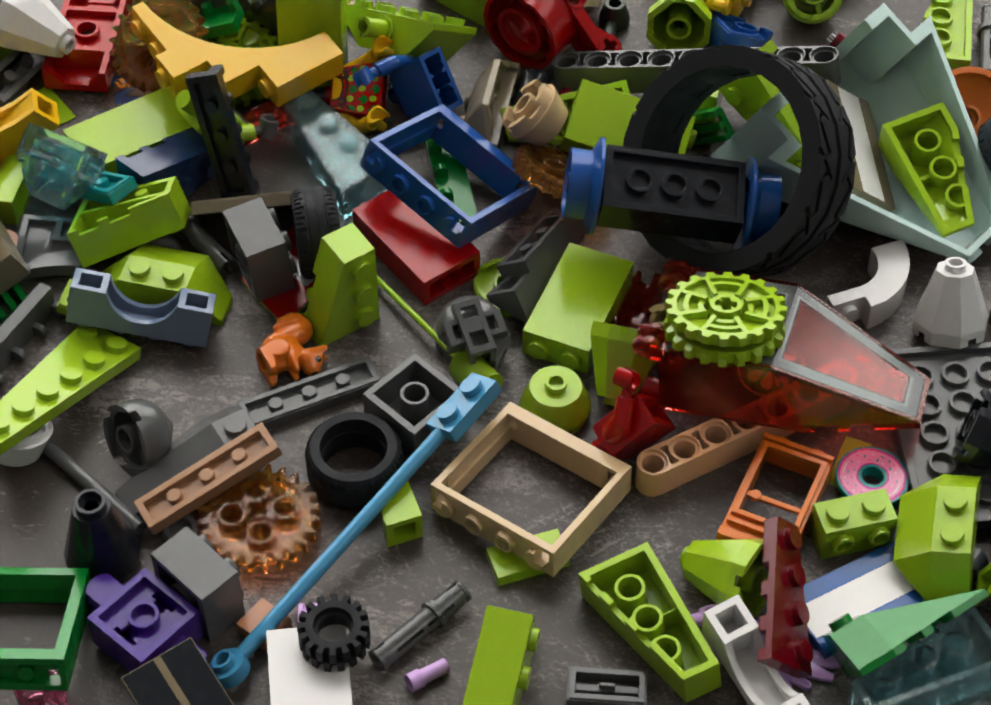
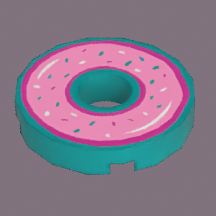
M868 446L858 447L844 454L837 464L834 484L835 488L837 486L838 491L841 493L840 497L885 488L893 507L896 508L900 505V496L908 490L909 480L905 464L897 455L886 449ZM865 476H875L881 483L871 485L862 478Z

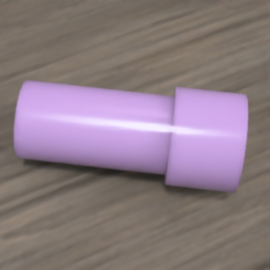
M442 658L428 666L405 674L404 680L408 689L413 693L425 687L427 683L449 673L450 667L448 662Z

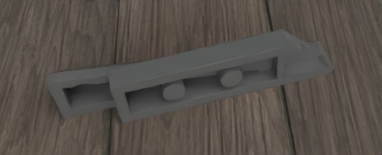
M553 211L542 216L497 265L501 277L505 279L486 295L487 299L492 304L527 323L568 244L574 243L578 245L586 233L583 220L563 218L561 214L556 215Z

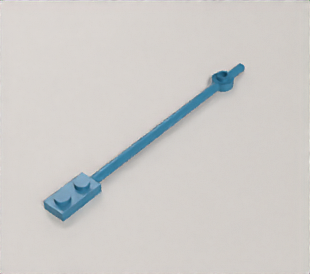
M473 372L463 380L456 391L427 421L426 425L431 432L429 436L237 648L223 649L213 656L209 666L224 689L233 688L245 680L251 668L248 659L267 639L266 631L276 629L445 439L457 442L503 391L497 380Z

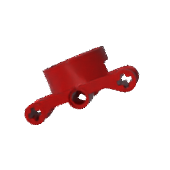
M488 0L485 4L483 12L484 22L492 42L505 57L512 62L520 63L521 67L544 69L559 53H562L571 45L575 51L622 50L616 36L595 26L583 8L586 0Z

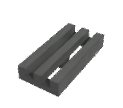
M569 666L566 705H646L648 671ZM576 680H582V681H597V682H600V683H599V684L576 683ZM615 683L639 684V687L615 686Z

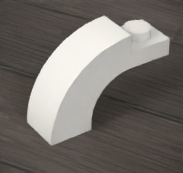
M903 239L871 248L867 272L872 279L862 286L828 295L825 306L849 324L861 319L866 329L888 319L902 302L910 269L909 252ZM823 316L829 328L836 327L834 323Z

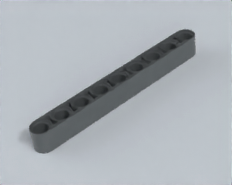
M825 45L777 47L778 49L774 52L775 55L802 63L803 67L806 68L807 66L823 79H827L836 85H839L841 82L839 52L835 47ZM750 47V48H754V49H758V50H759L761 47ZM704 48L562 52L552 60L556 88L560 92L562 88L567 87L574 92L578 90L582 79L600 85L626 79L630 93H644L647 87L666 68L672 66V63L693 51Z

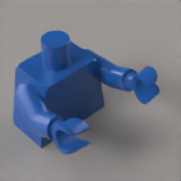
M440 46L417 58L404 54L389 56L372 64L371 68L368 66L363 67L352 76L356 86L359 88L362 83L364 86L370 84L374 77L390 74L389 79L392 86L388 89V97L391 102L395 104L400 103L407 117L414 118L440 104H444L450 110L464 104Z

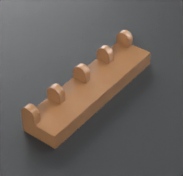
M260 422L135 500L134 504L153 535L283 454L264 424Z

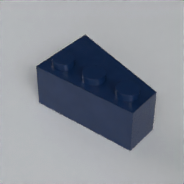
M193 127L162 139V144L154 148L146 145L139 148L136 155L128 158L121 155L115 158L118 174L133 176L137 185L176 176L186 197L192 195L196 189L209 179L215 177L203 136Z

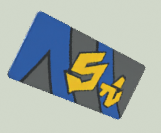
M132 64L114 66L115 71L111 83L116 105L138 99L139 95Z

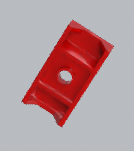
M64 0L60 13L75 29L76 44L71 53L65 54L62 58L45 57L42 67L45 88L108 93L115 71L113 60L122 32L120 24L121 21L127 20L131 16L133 1ZM86 31H93L91 34L84 35Z

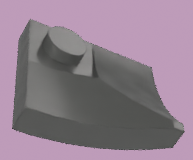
M23 215L17 249L31 274L20 282L47 276H73L76 267L83 268L66 235L74 218Z

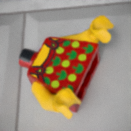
M385 35L378 36L374 40L372 49L343 66V73L332 79L331 86H317L313 89V105L330 106L333 123L354 136H361L372 131L384 132L387 129L385 118L391 115L386 111L388 75L374 77L370 84L364 86L362 83L359 88L356 86L352 76L365 66L371 68L372 64L382 60L383 57L387 58L395 55V51L388 47L394 43L393 40Z

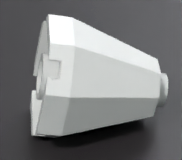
M2 0L0 5V46L7 49L62 58L65 54L68 55L74 49L76 44L75 29L50 0Z
M960 257L947 258L945 261L937 264L920 299L913 320L912 332L917 336L922 332L925 335L924 341L938 347L962 349L968 347L969 340L975 338L976 344L983 342L988 324V311L975 267Z

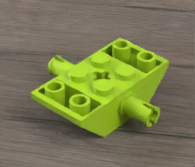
M355 0L354 4H346L347 25L357 45L372 49L374 40L380 35H385L393 40L394 43L388 47L395 51V55L404 54L417 58L440 46L447 61L471 40L477 31V28L465 26V19L446 16V21H444V17L441 14L423 11L422 16H420L418 9L399 6V11H396L397 7L391 3L376 1V7H373L374 2Z

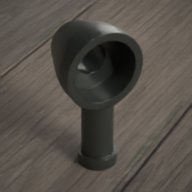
M606 0L599 14L600 27L615 36L616 32L627 29L630 23L629 11L624 0Z

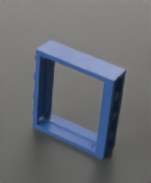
M440 104L370 139L359 163L361 168L457 248L463 247L529 208L541 184L444 104ZM440 118H442L445 121L443 126L440 124ZM431 138L502 196L503 199L469 217L400 160L397 155ZM522 183L524 187L519 189V186ZM458 219H460L465 224V226H462L459 222H457Z

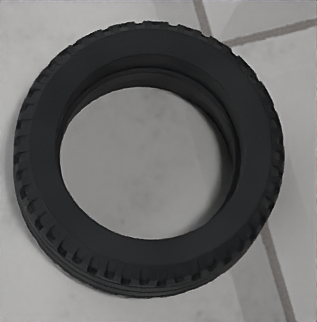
M325 185L296 189L290 195L300 273L306 279L316 278L312 271L321 238L340 229L334 190Z
M353 411L340 413L330 417L328 420H324L310 435L305 449L307 476L314 492L323 501L325 500L326 503H330L337 508H347L348 510L363 509L404 463L402 442L396 430L383 418H379L371 413L367 414V412ZM352 447L368 448L383 457V460L376 467L358 474L341 473L326 464L335 453Z

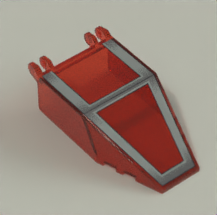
M670 260V262L664 265L663 274L659 277L657 284L663 293L666 292L668 294L670 289H676L678 282H689L690 276L705 277L706 272L723 275L724 272L695 268L683 260ZM732 273L733 276H740V275H741V274H734V273ZM750 276V279L754 281L762 279L766 281V287L774 286L778 289V296H784L785 306H787V316L784 323L785 338H783L781 348H775L773 356H762V362L756 364L747 361L745 366L737 367L734 363H730L726 367H718L715 362H710L707 365L701 364L700 359L696 357L692 359L684 357L683 350L675 351L672 348V341H667L665 338L664 327L660 323L651 324L650 322L642 323L639 326L638 336L636 339L634 338L632 350L638 356L659 362L658 404L662 409L801 433L815 432L816 427L836 426L837 432L850 431L851 425H871L872 430L920 429L931 381L924 373L800 284Z

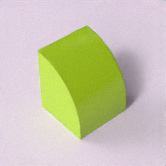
M408 481L382 509L383 534L387 547L423 537L422 513Z

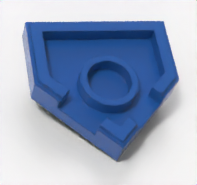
M711 11L709 43L712 46L740 45L760 47L772 39L773 32L769 29L760 27L758 31L757 27L746 23V20L730 14L725 16L721 12Z

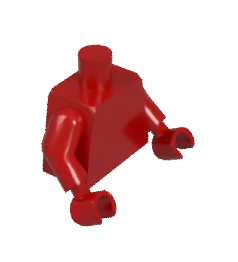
M618 367L613 375L612 382L623 388L621 395L616 396L615 408L594 424L593 430L598 439L593 441L591 445L617 459L628 460L675 430L676 427L659 403L665 394V386L662 381L648 375L642 384L641 393L636 392L632 395L639 387L641 377L638 372L628 367Z

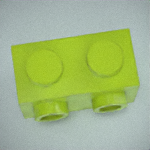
M884 488L813 503L808 530L822 560L882 547L893 542L898 516Z

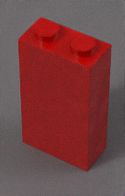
M389 190L367 202H363L352 210L353 224L375 248V255L425 306L476 277L477 271L480 268V251L471 242L461 248H457Z

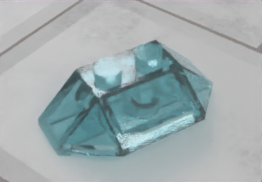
M28 122L16 151L18 161L22 162V174L29 195L64 211L95 186L97 179L105 169V160L108 155L31 122Z

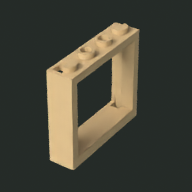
M509 402L430 484L432 509L440 516L452 519L464 526L471 534L482 536L494 543L505 553L513 552L523 558L533 569L541 570L554 577L630 492L632 466L522 407ZM511 439L602 488L552 545L460 494Z

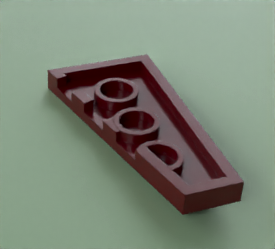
M776 516L764 520L762 563L769 572L768 578L761 582V596L767 602V614L759 618V632L766 635L765 647L758 649L757 662L799 679L812 676L811 661L813 660V649L809 642L807 628L810 615L805 604L803 587L806 583V575L801 566L800 556L802 537L798 526Z

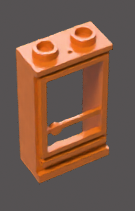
M764 432L756 454L722 525H720L717 531L716 540L763 539L764 520L767 518L743 510L748 498H750L754 502L761 501L797 514L798 517L794 525L798 526L803 542L809 528L813 503L820 502L831 479L835 457L819 449H812L794 443L785 437L774 436ZM765 462L814 479L801 509L764 496L757 489L753 490Z

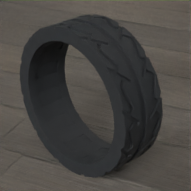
M711 46L693 51L672 63V66L666 68L647 87L635 108L637 110L631 116L623 146L678 153L682 136L691 117L709 96L720 87L739 78L762 75L775 85L789 102L798 122L802 142L801 172L795 194L785 213L770 231L752 244L735 251L724 252L715 248L706 240L641 232L648 244L666 259L670 257L672 263L690 271L697 272L699 270L723 274L725 271L732 272L733 276L747 274L750 275V278L780 274L808 259L827 242L839 224L840 217L845 213L854 186L856 162H853L856 156L853 128L844 106L840 107L839 97L825 79L807 66L806 68L803 67L802 63L746 46Z

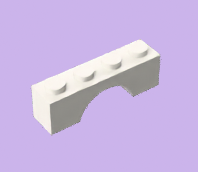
M739 595L704 612L701 631L748 705H810L804 694L794 691L783 680L776 669L757 662L758 649L765 646L759 632V625Z

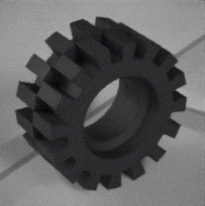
M330 594L331 601L325 602L322 595L317 597V606L310 601L306 605L307 613L301 611L299 615L300 622H297L300 651L303 652L305 660L311 659L312 666L317 669L323 663L324 671L331 672L332 665H337L338 672L345 671L344 663L348 662L351 668L356 666L357 657L363 660L366 656V648H370L371 635L366 609L362 610L361 603L357 600L351 605L350 596L344 595L342 601H338L337 594ZM332 624L344 625L349 629L348 636L338 641L323 640L320 638L319 632L324 627Z

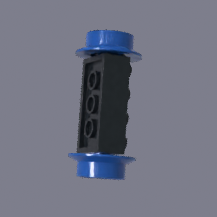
M600 137L592 150L570 148L563 183L561 217L583 220L587 235H592L595 226L732 243L735 251L747 246L749 242L758 240L770 231L779 220L782 202V179L778 174L759 172L754 157H748L746 162L610 144H607L606 147L605 137Z

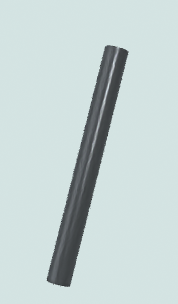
M54 442L46 444L43 453L84 489H98L104 493L137 535L142 534L146 530L147 524L60 447Z

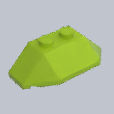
M143 244L102 271L112 274L114 283L122 294L131 300L143 304L166 302L173 298L181 288L217 294L211 322L214 325H223L233 301L229 289L209 255Z
M942 474L900 496L893 564L918 592L923 601L969 592L972 589L981 476Z

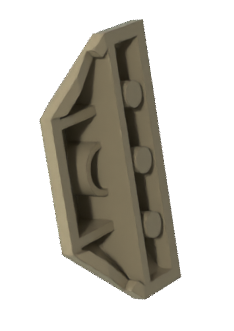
M494 59L476 79L472 93L467 92L464 104L466 115H460V118L502 151L506 132L502 124L500 109L512 104L520 77V63Z

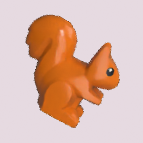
M291 312L276 320L277 323L272 327L274 333L270 334L263 341L261 347L256 350L258 368L270 387H274L277 384L279 373L287 371L294 381H298L300 370L309 376L318 374L322 369L323 362L327 360V355H325V352L328 350L327 345L305 349L302 346L310 340L314 331L311 321L305 315Z

